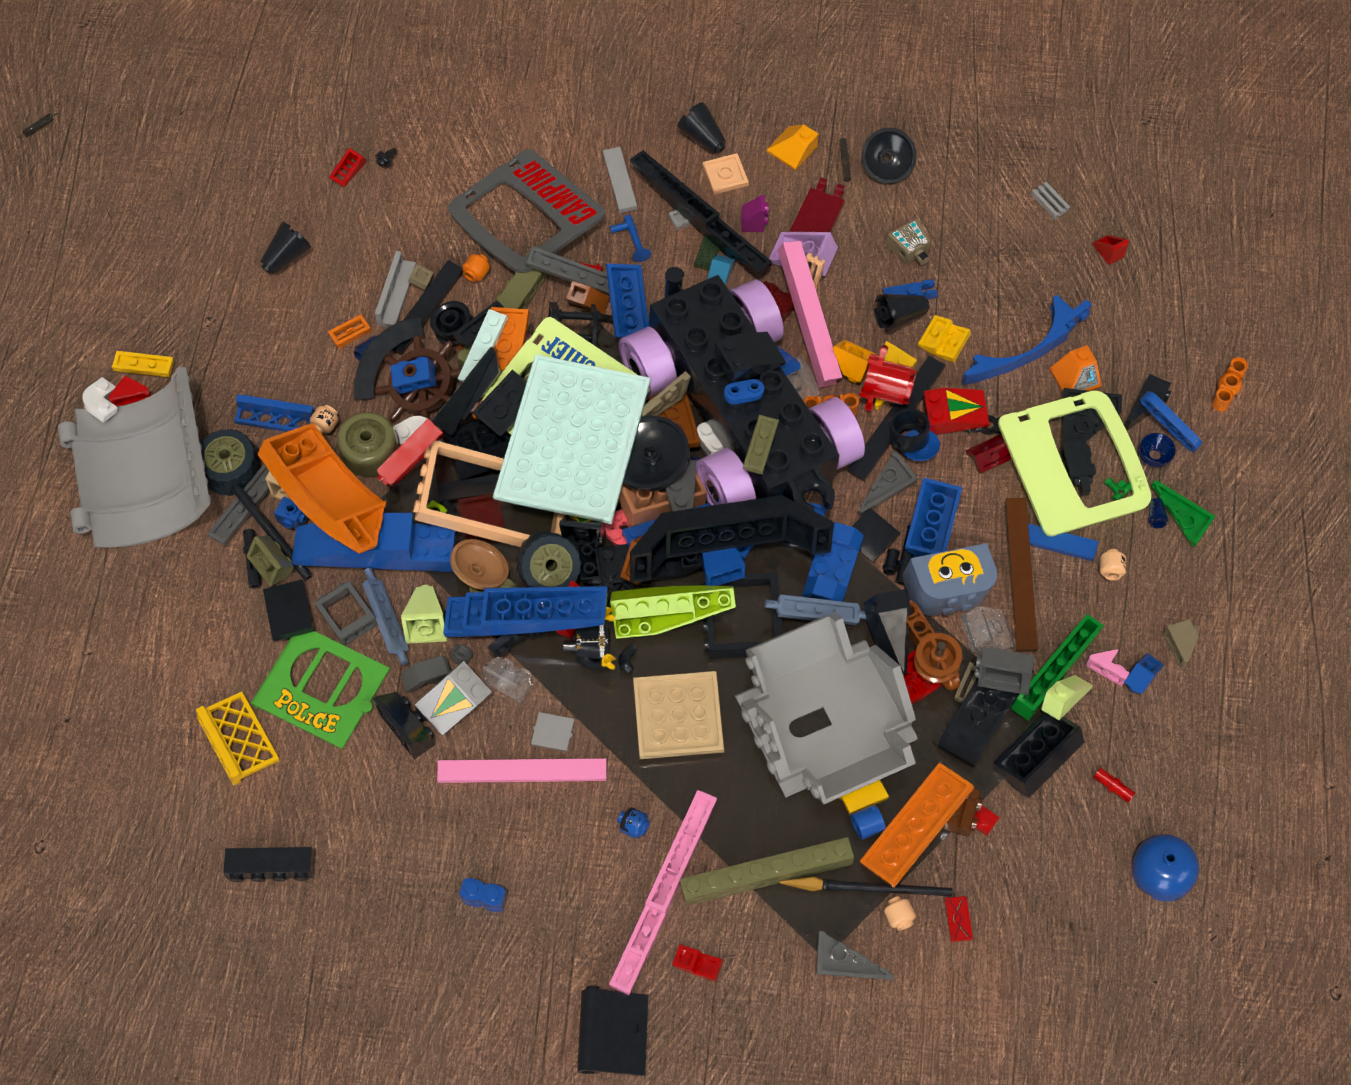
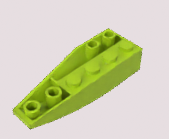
M668 586L612 592L610 600L611 608L614 610L612 615L615 616L613 622L616 639L657 635L736 607L733 586Z

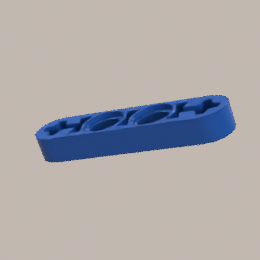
M1150 391L1145 393L1140 399L1142 405L1187 450L1195 452L1202 444L1201 439L1155 393Z

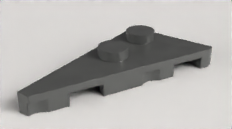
M896 450L892 453L890 460L882 469V473L871 487L868 496L862 502L858 510L860 516L870 508L877 507L917 483L918 478Z

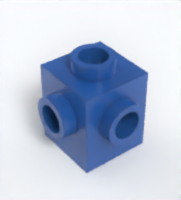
M282 497L274 512L277 522L288 529H296L297 526L305 524L308 518L292 500Z

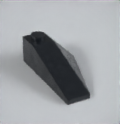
M902 589L876 594L864 602L866 621L876 645L900 665L904 676L907 674L908 648L905 646L906 635H909V628H906L907 616H910L911 611L908 590Z

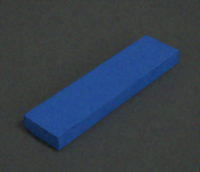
M1028 524L1030 546L1094 561L1098 541L1068 533L1050 537L1044 534L1040 526Z

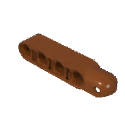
M909 600L912 615L907 616L906 628H909L908 636L917 648L919 642L925 636L935 632L917 604ZM920 627L923 631L918 632L914 628ZM959 673L950 681L942 683L947 690L953 691L959 688Z

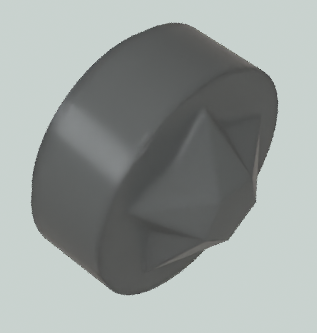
M457 644L453 647L450 656L457 664L463 661L467 664L471 659L472 651L466 645Z

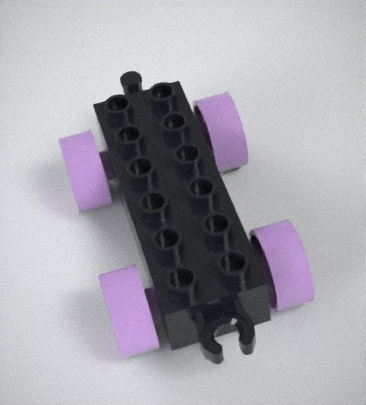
M678 267L667 269L665 272L664 299L650 304L649 326L621 338L619 350L625 367L639 376L651 378L650 391L646 397L647 400L649 397L657 396L676 380L677 376L679 377L685 371L691 376L687 391L724 447L696 462V472L707 491V502L711 505H719L782 495L814 511V506L805 501L804 495L808 491H817L822 496L823 506L828 510L832 509L835 501V492L829 481L834 479L836 470L861 459L865 452L862 432L849 407L841 399L832 397L808 409L781 367L751 378L761 381L764 385V393L761 399L740 404H730L724 398L725 387L730 384V381L714 356L715 342L736 334L766 331L773 342L780 340L783 337V322L778 306L770 291L757 279L728 290L719 275L683 290V270ZM759 415L779 420L763 474L743 469Z

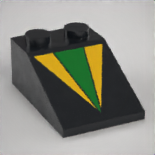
M565 515L560 520L561 535L574 545L576 543L596 541L597 548L604 546L606 523L571 515Z

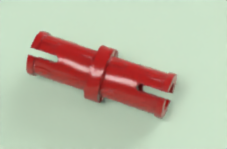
M1102 767L1093 777L1108 788L1110 793H1115L1127 803L1136 793L1124 785L1120 778H1115Z

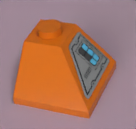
M1088 345L1070 351L1049 369L1061 391L1064 388L1093 391L1102 387L1097 360Z

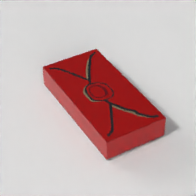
M967 897L945 898L944 903L950 942L972 941L973 934Z

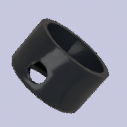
M910 408L895 413L890 423L892 445L896 449L908 453L917 452L925 448L930 436L928 416L920 410ZM911 429L918 431L920 434L909 437L903 436L900 433Z

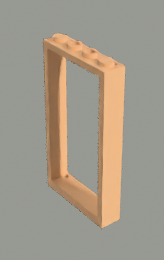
M435 440L424 453V458H427L426 464L422 465L420 472L423 480L419 482L416 494L420 495L419 500L415 501L413 512L416 513L415 520L521 547L523 541L531 535L426 508L437 454L501 471L504 461L503 458ZM554 512L551 532L561 535L559 522L566 514Z

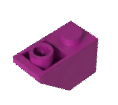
M761 195L742 206V232H764V225H768L769 203H765V195Z

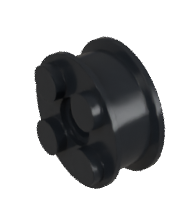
M449 301L441 304L433 311L430 317V326L441 343L445 344L446 341H452L453 345H458L460 343L454 338V333L472 320L473 316L464 303Z

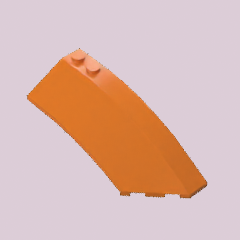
M314 423L263 441L258 456L289 498L311 521L329 536L359 554L377 546L386 501H383L369 490L346 467Z

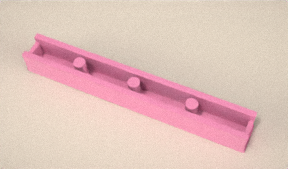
M801 241L783 242L778 249V254L818 387L820 389L837 385V379H841L842 375L833 351L831 338Z

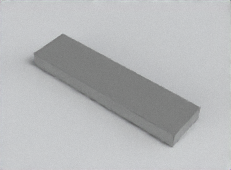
M621 147L603 150V157L619 213L637 210V203Z

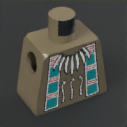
M918 219L888 234L886 245L905 263H910L917 259L921 265H924L930 260V257L927 255L930 240Z

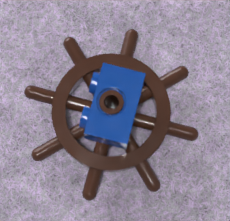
M416 335L413 338L414 350L404 354L398 360L390 355L384 357V361L391 365L388 385L375 388L374 393L376 395L390 393L392 399L398 404L389 418L391 422H396L404 410L420 414L422 417L429 419L428 412L434 411L449 400L454 378L459 377L462 368L452 370L450 364L444 358L453 346L452 341H446L439 352L431 349H422L421 337ZM440 365L442 373L435 374V369ZM442 381L440 389L436 387V382ZM426 391L434 394L429 400H427ZM408 392L406 396L402 398L401 393ZM418 393L419 403H411L412 399Z

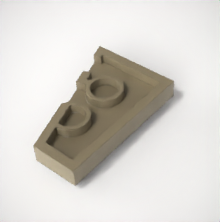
M686 371L644 405L641 417L659 416L683 400L691 376Z

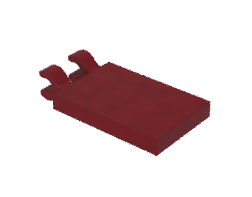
M820 178L817 188H810L789 232L831 233L845 204V200L841 199L845 186L837 184L832 196L824 193L828 180Z

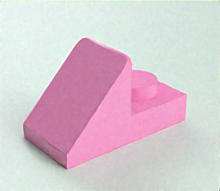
M1118 649L1090 655L1085 666L1121 687L1123 686L1129 672L1123 666L1112 663Z

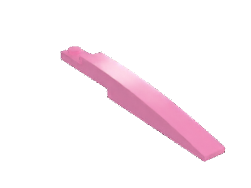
M697 790L647 898L645 908L609 983V987L630 995L680 887V879L684 878L717 801L716 797Z

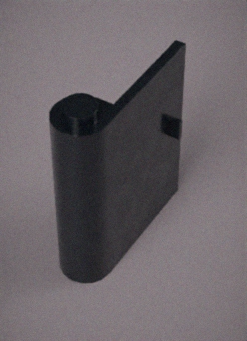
M586 986V989L581 991L578 1073L598 1074L604 1072L645 1076L648 995L635 993L627 995L623 992L599 990L598 986Z

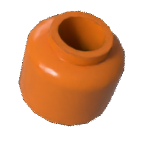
M471 254L462 266L464 277L471 282L482 281L490 270L488 258L483 254Z

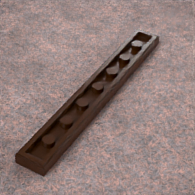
M1006 498L1016 652H1035L1038 650L1027 502L1026 498Z

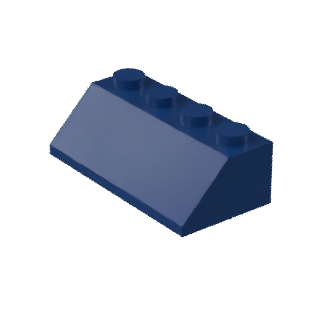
M923 477L905 549L915 557H920L947 550L962 487Z

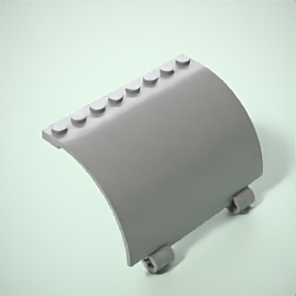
M178 367L171 376V382L162 390L135 403L119 406L117 413L104 423L86 409H75L76 424L73 422H63L58 425L60 445L65 448L72 447L81 507L75 508L70 512L73 532L81 534L92 530L94 547H126L167 537L192 524L210 506L211 496L208 494V479L205 477L204 472L205 462L202 460L201 455L202 445L199 443L198 438L199 429L195 421L196 412L192 404L193 395L189 387L190 378L187 376L185 367Z

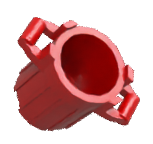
M886 345L881 346L880 355L871 353L868 359L870 365L864 387H862L859 397L868 399L865 405L867 411L872 410L874 398L901 405H908L916 377L914 375H916L917 370H914L913 367L884 360L888 352V346Z

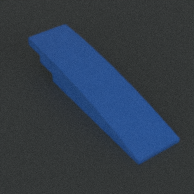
M607 586L485 588L484 592L466 593V597H448L443 633L445 637L490 636L605 625L608 588Z

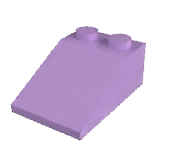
M781 232L769 257L773 264L782 266L778 249L783 242L801 241L805 256L810 252L812 257L817 256L820 261L822 259L826 261L821 275L826 276L838 249L830 232ZM810 262V264H809V269H810V270H811L812 262Z

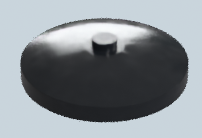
M661 416L641 417L623 481L624 485L638 491H657L672 485L682 476L689 463L690 447L687 437L679 425Z

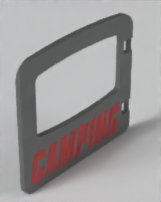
M526 149L516 155L514 159L500 166L471 186L463 194L458 195L448 206L451 217L468 235L513 271L520 273L529 272L534 269L526 266L529 254L520 256L489 233L466 209L498 185L505 183L517 190L540 208L560 228L561 231L538 247L553 254L605 218V210L531 149ZM516 162L519 163V164H518L517 166H515L513 169L510 167V166H512L513 164H515ZM471 193H474V194H475L474 196H472V197L469 198V199L466 198V197H467L468 195H470Z

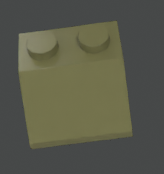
M270 536L254 537L247 558L267 584L272 587L289 577L294 567L290 558L286 557L281 551L279 544L273 541Z

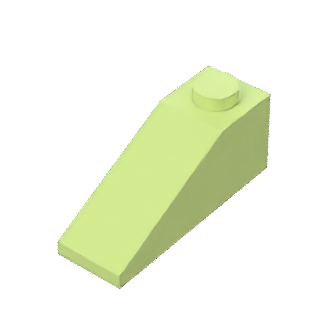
M1076 675L1057 681L1046 692L1041 710L1060 720L1092 689L1093 685Z

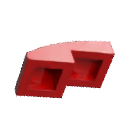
M679 944L672 966L716 982L723 960L703 954L700 950Z

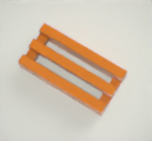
M362 314L329 330L328 334L334 344H336L337 349L370 333L371 328Z

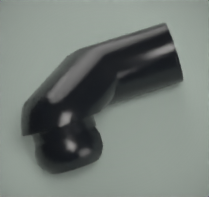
M631 643L618 657L619 668L625 674L631 673L634 669L630 658L636 653L637 648Z

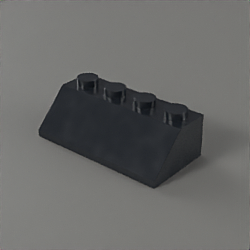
M1044 712L993 762V765L1014 789L1029 798L1085 743L1081 727L1065 717L1058 720Z

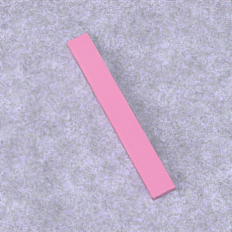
M438 760L437 781L438 783L606 781L607 760Z

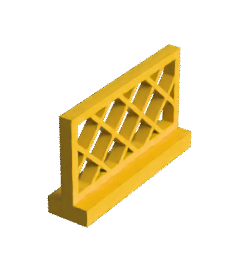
M243 692L237 693L207 708L201 706L196 709L197 720L233 786L240 783L242 778L279 761V757ZM241 700L243 703L242 710L230 708L232 703ZM215 710L225 711L222 720L213 718L211 712ZM228 712L239 715L236 724L225 721ZM242 716L253 721L250 728L239 725ZM223 725L234 728L231 737L221 733ZM237 729L248 732L245 741L234 738ZM252 733L261 736L260 745L248 742ZM232 742L243 745L240 754L231 751ZM247 746L258 749L255 758L243 755ZM261 750L270 752L272 758L266 761L258 759ZM241 760L253 762L251 768L242 771L239 766Z

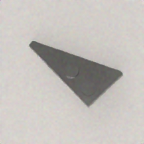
M818 931L816 974L893 980L894 975L889 973L888 970L876 965L853 949L846 947L845 944L833 939L825 932Z

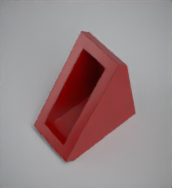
M1106 235L1093 242V246L1108 265L1124 258L1129 244L1128 239Z
M124 376L108 397L112 404L119 407L150 397L151 394L146 386Z

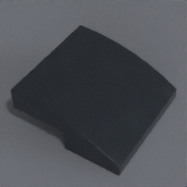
M871 508L852 526L864 535L859 551L874 563L901 534Z

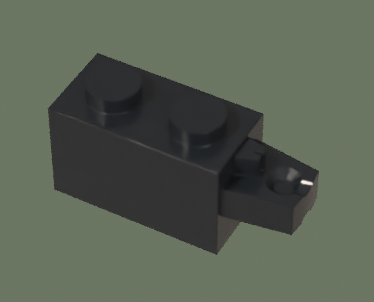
M1086 439L1062 442L1059 453L1072 484L1078 485L1081 496L1089 495L1091 491L1090 484L1093 483L1092 478L1096 474L1095 465L1091 463L1090 459L1092 455L1090 446H1087Z

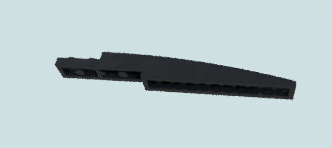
M644 150L630 159V163L679 213L731 259L736 257L757 276L772 266V261L719 218L720 213Z

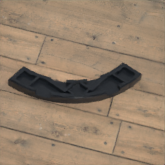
M420 317L403 320L388 327L368 345L356 370L353 388L354 400L374 398V381L381 361L398 344L413 339L416 335L423 336Z

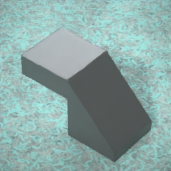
M442 655L413 664L401 673V677L406 691L413 693L426 682L437 684L451 670L446 657Z

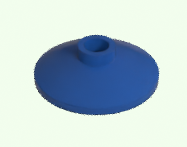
M911 430L904 436L912 437L917 436L920 433L918 431ZM930 431L929 442L925 448L913 453L903 452V454L915 461L929 460L939 452V438Z

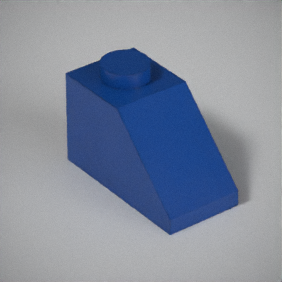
M1147 653L1135 665L1124 683L1128 685L1131 691L1142 694L1165 664Z

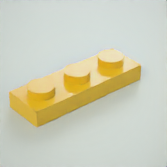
M116 351L112 369L117 372L170 377L174 359L167 356Z

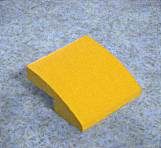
M934 315L918 342V346L937 357L955 363L970 337L971 331L970 329L953 325L951 319Z
M878 780L839 797V799H842L850 815L872 804H878L887 800L889 795L881 781Z

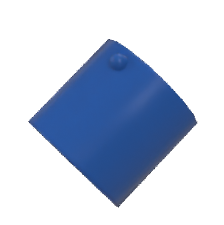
M875 804L850 814L853 828L861 840L886 829L883 817Z

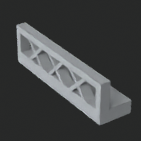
M400 251L395 252L375 311L378 326L388 328L399 322L411 286L408 280L416 266V262L403 260L402 252Z

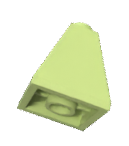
M422 585L416 587L401 615L406 643L447 641V637L443 633V612L433 586Z

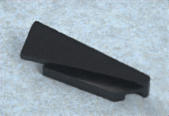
M490 347L433 418L431 422L435 426L453 436L461 420H468L501 374L497 357L498 349Z

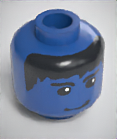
M633 807L628 808L626 812L621 811L617 823H620V832L634 839L640 836L644 837L650 825L648 815Z

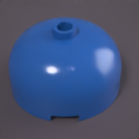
M1160 834L1152 836L1141 843L1133 856L1131 870L1133 879L1139 889H1142L1155 900L1168 902L1183 898L1193 888L1199 874V862L1196 853L1186 841L1174 835Z

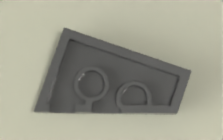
M697 460L689 461L682 476L672 485L664 488L670 511L693 508Z

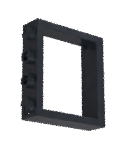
M778 572L745 574L744 578L719 585L733 587L769 585L770 600L777 601L779 596ZM771 608L773 638L783 634L782 618L778 617L776 609ZM713 615L703 620V633L708 635V639H704L705 651H709V659L747 657L745 650L763 643L715 644Z

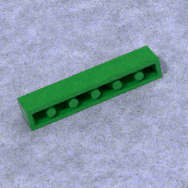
M1086 614L1031 680L1029 694H1020L1016 698L1012 710L1029 721L1043 704L1046 692L1057 681L1064 679L1097 639L1104 625L1089 614Z

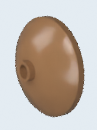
M475 539L459 542L451 552L450 564L454 573L461 581L473 588L480 590L498 588L508 577L509 567L505 557L497 548L489 543Z

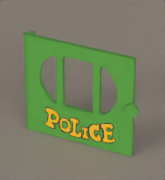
M315 631L293 636L288 641L250 704L254 705L256 709L260 708L343 750L362 716L372 710L371 701L390 668ZM319 649L298 686L294 687L291 681V669L294 662L303 653ZM329 652L349 662L350 665L328 702L324 703L302 691L325 653ZM356 668H359L362 674V686L358 695L349 703L334 707Z

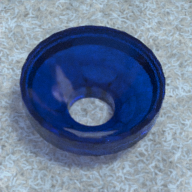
M1161 433L1146 435L1139 446L1141 459L1153 467L1168 465L1176 453L1174 442L1168 436ZM1157 451L1161 457L1153 459L1149 453Z

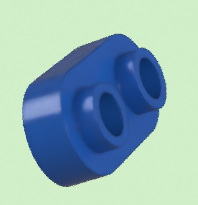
M757 379L730 383L725 387L724 398L730 404L756 401L762 398L764 385Z

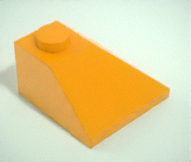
M804 124L788 126L766 152L796 170L817 148L819 134Z
M845 339L833 347V351L843 375L847 376V379L854 383H861L867 376L870 365L868 363L871 353H876Z

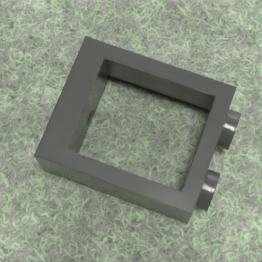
M349 581L338 585L334 591L328 595H322L315 602L317 611L339 642L344 646L378 626L375 616ZM351 594L365 615L340 630L325 609Z
M983 647L982 655L978 654L975 677L979 678L978 686L1028 695L1035 656Z

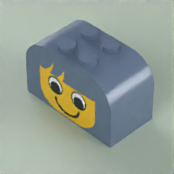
M985 543L911 558L902 576L910 600L917 604L924 615L935 616L943 614L947 616L959 610L963 612L972 610L974 607L982 604L997 580V569L988 545Z

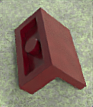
M997 435L965 450L967 455L974 458L977 471L980 473L1012 459L1006 442L1001 435Z

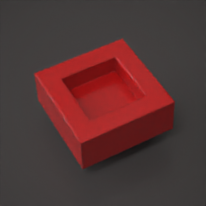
M981 805L980 811H977L974 818L978 819L975 829L988 836L1000 817Z

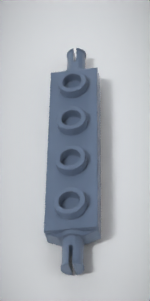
M367 568L364 570L367 580L362 584L388 652L396 654L400 665L404 666L409 663L405 654L409 650L383 582L375 578L372 568Z
M781 594L778 596L777 601L765 599L764 602L765 608L776 609L778 617L815 621L836 612L843 618L844 624L857 625L860 619H866L865 611H861L857 603Z

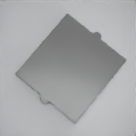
M539 712L536 726L533 727L534 734L531 745L567 752L570 738L573 737L572 729L575 719Z

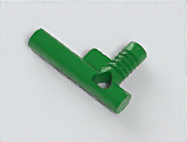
M1110 477L1104 482L1115 493L1111 497L1113 501L1120 500L1131 491L1130 482L1126 483L1124 480H1121L1116 484Z

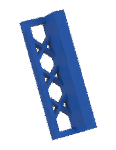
M238 394L236 398L238 410L234 422L240 425L288 432L299 428L296 424L302 420L309 421L308 424H310V417L315 410L313 406ZM243 411L253 414L248 419H241ZM265 414L270 415L272 418L267 422L259 420ZM282 418H289L291 421L286 425L278 423Z

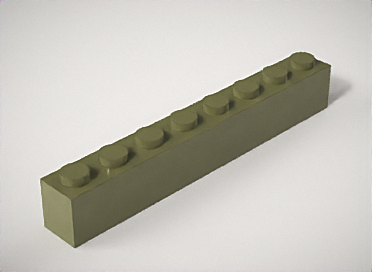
M537 269L524 273L515 272L513 278L507 281L504 291L498 294L496 300L505 308L526 309L549 274ZM472 346L469 349L464 348V350H460L458 353L459 369L463 368Z
M846 837L681 878L680 888L686 907L778 884L779 881L798 879L850 866L853 864L854 855L849 838Z

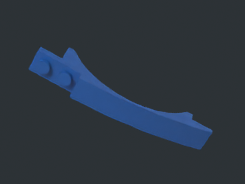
M1058 295L1054 296L1050 306L1052 316L1051 329L1040 344L1028 352L1012 357L993 358L975 355L973 357L975 362L964 373L962 384L968 385L1013 371L1042 357L1066 341L1069 332L1075 328L1076 324L1079 321H1085L1090 316L1092 304L1086 299L1076 308L1072 309Z

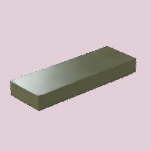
M759 415L743 464L744 470L763 474L779 420Z

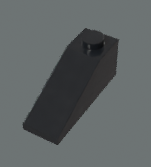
M1149 374L1127 420L1126 430H1129L1151 414L1140 401L1147 391L1155 393L1162 401H1168L1172 392L1168 390L1171 385L1170 382Z

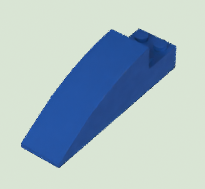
M383 513L377 546L359 554L329 536L315 523L296 527L292 565L454 572L450 564V555L456 546L457 533L456 530L432 524H415L413 513Z

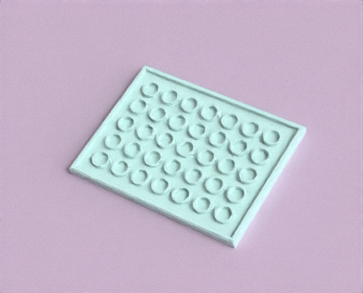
M535 354L493 498L495 500L612 524L651 378Z

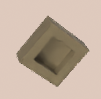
M416 264L408 282L425 290L433 272Z

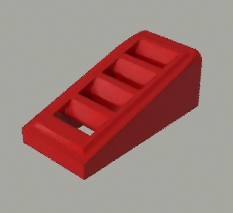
M349 148L330 174L329 179L345 187L367 162L366 159ZM349 164L352 168L350 169L346 165ZM344 169L348 171V173L345 174L342 172V170ZM339 174V175L343 176L344 179L341 180V179H339V178L336 177V176Z

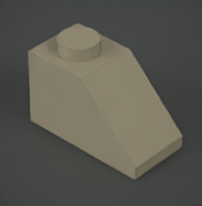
M1190 619L1167 626L1163 633L1180 670L1185 669L1199 637L1198 629L1192 624Z

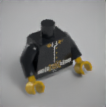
M606 607L605 625L575 629V640H563L564 653L576 652V662L592 672L603 670L607 667L611 670L615 668V665L610 663L612 660H616V658L609 654V626L606 623L607 620L614 621L615 616L609 615L610 612L614 611L609 607Z

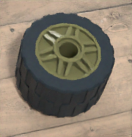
M221 429L216 432L214 431L201 442L202 460L205 462L204 472L205 477L208 479L207 487L214 493L228 496L235 495L232 492L233 489L237 486H241L244 489L261 468L260 460L252 441L249 440L247 435L238 430Z
M541 531L537 532V534H532L523 541L517 551L516 569L519 577L528 587H569L571 581L576 582L578 580L582 565L579 551L572 542L558 533ZM551 559V564L546 567V562Z

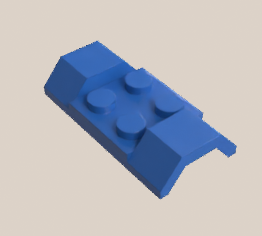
M833 522L834 530L831 552L814 556L802 597L815 596L825 600L843 602L864 537L861 532L854 527Z

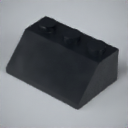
M397 692L373 698L378 714L414 760L434 746L433 737L435 736L428 726L426 728L423 727L421 724L422 719L416 711L412 713L409 709L411 705L405 696L400 697Z

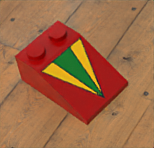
M938 388L924 391L930 431L934 434L939 435L990 426L983 390Z

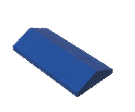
M607 263L606 272L615 338L621 339L649 326L641 265Z

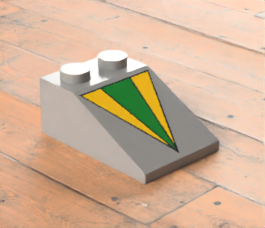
M463 661L416 702L414 706L442 736L491 693V690Z

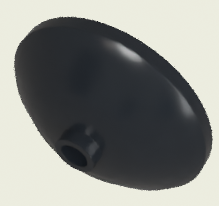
M879 129L872 133L863 145L861 152L862 164L867 174L874 180L885 184L897 183L905 179L915 166L916 149L914 143L906 133L899 129ZM884 154L889 155V160L884 159Z

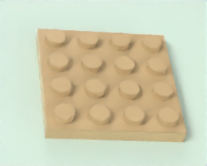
M716 671L633 678L640 759L724 752Z

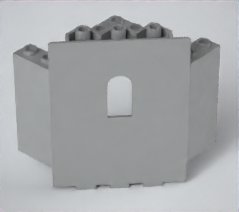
M836 612L745 650L747 654L745 661L749 670L752 669L753 676H751V680L755 687L734 696L742 710L741 715L745 723L748 722L755 736L756 746L761 748L767 760L768 770L771 774H774L785 798L807 789L811 790L815 799L818 798L824 805L916 764L911 746L909 745V743L918 740L911 726L916 718L900 665L877 645L869 648L865 640L851 645L843 618ZM821 708L824 709L832 724L801 738L793 736L789 730V725L792 721Z

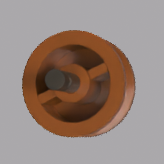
M944 633L929 634L917 646L914 657L915 669L923 679L931 683L950 681L959 671L962 661V649L959 643L950 635Z

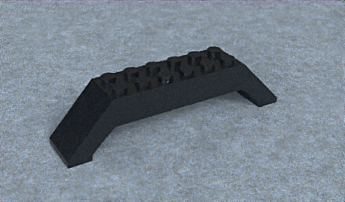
M782 495L661 513L630 551V582L651 580V574L667 558L778 541L790 542L810 551L811 555L830 553L834 523L832 520Z

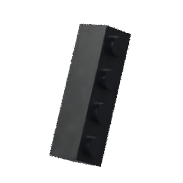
M312 847L225 848L223 874L231 882H242L243 879H251L254 882L273 879V881L283 882L294 878L296 881H307V878H314L315 852Z

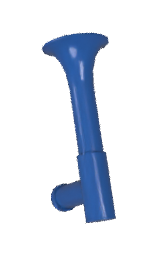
M631 215L624 217V223L610 226L612 234L628 229L636 249L632 257L634 261L643 262L651 256V251L643 248Z

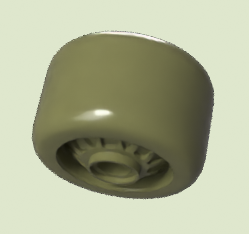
M363 412L351 416L343 423L337 435V445L343 463L351 472L364 477L378 476V468L399 448L396 431L392 423L384 416L373 412Z

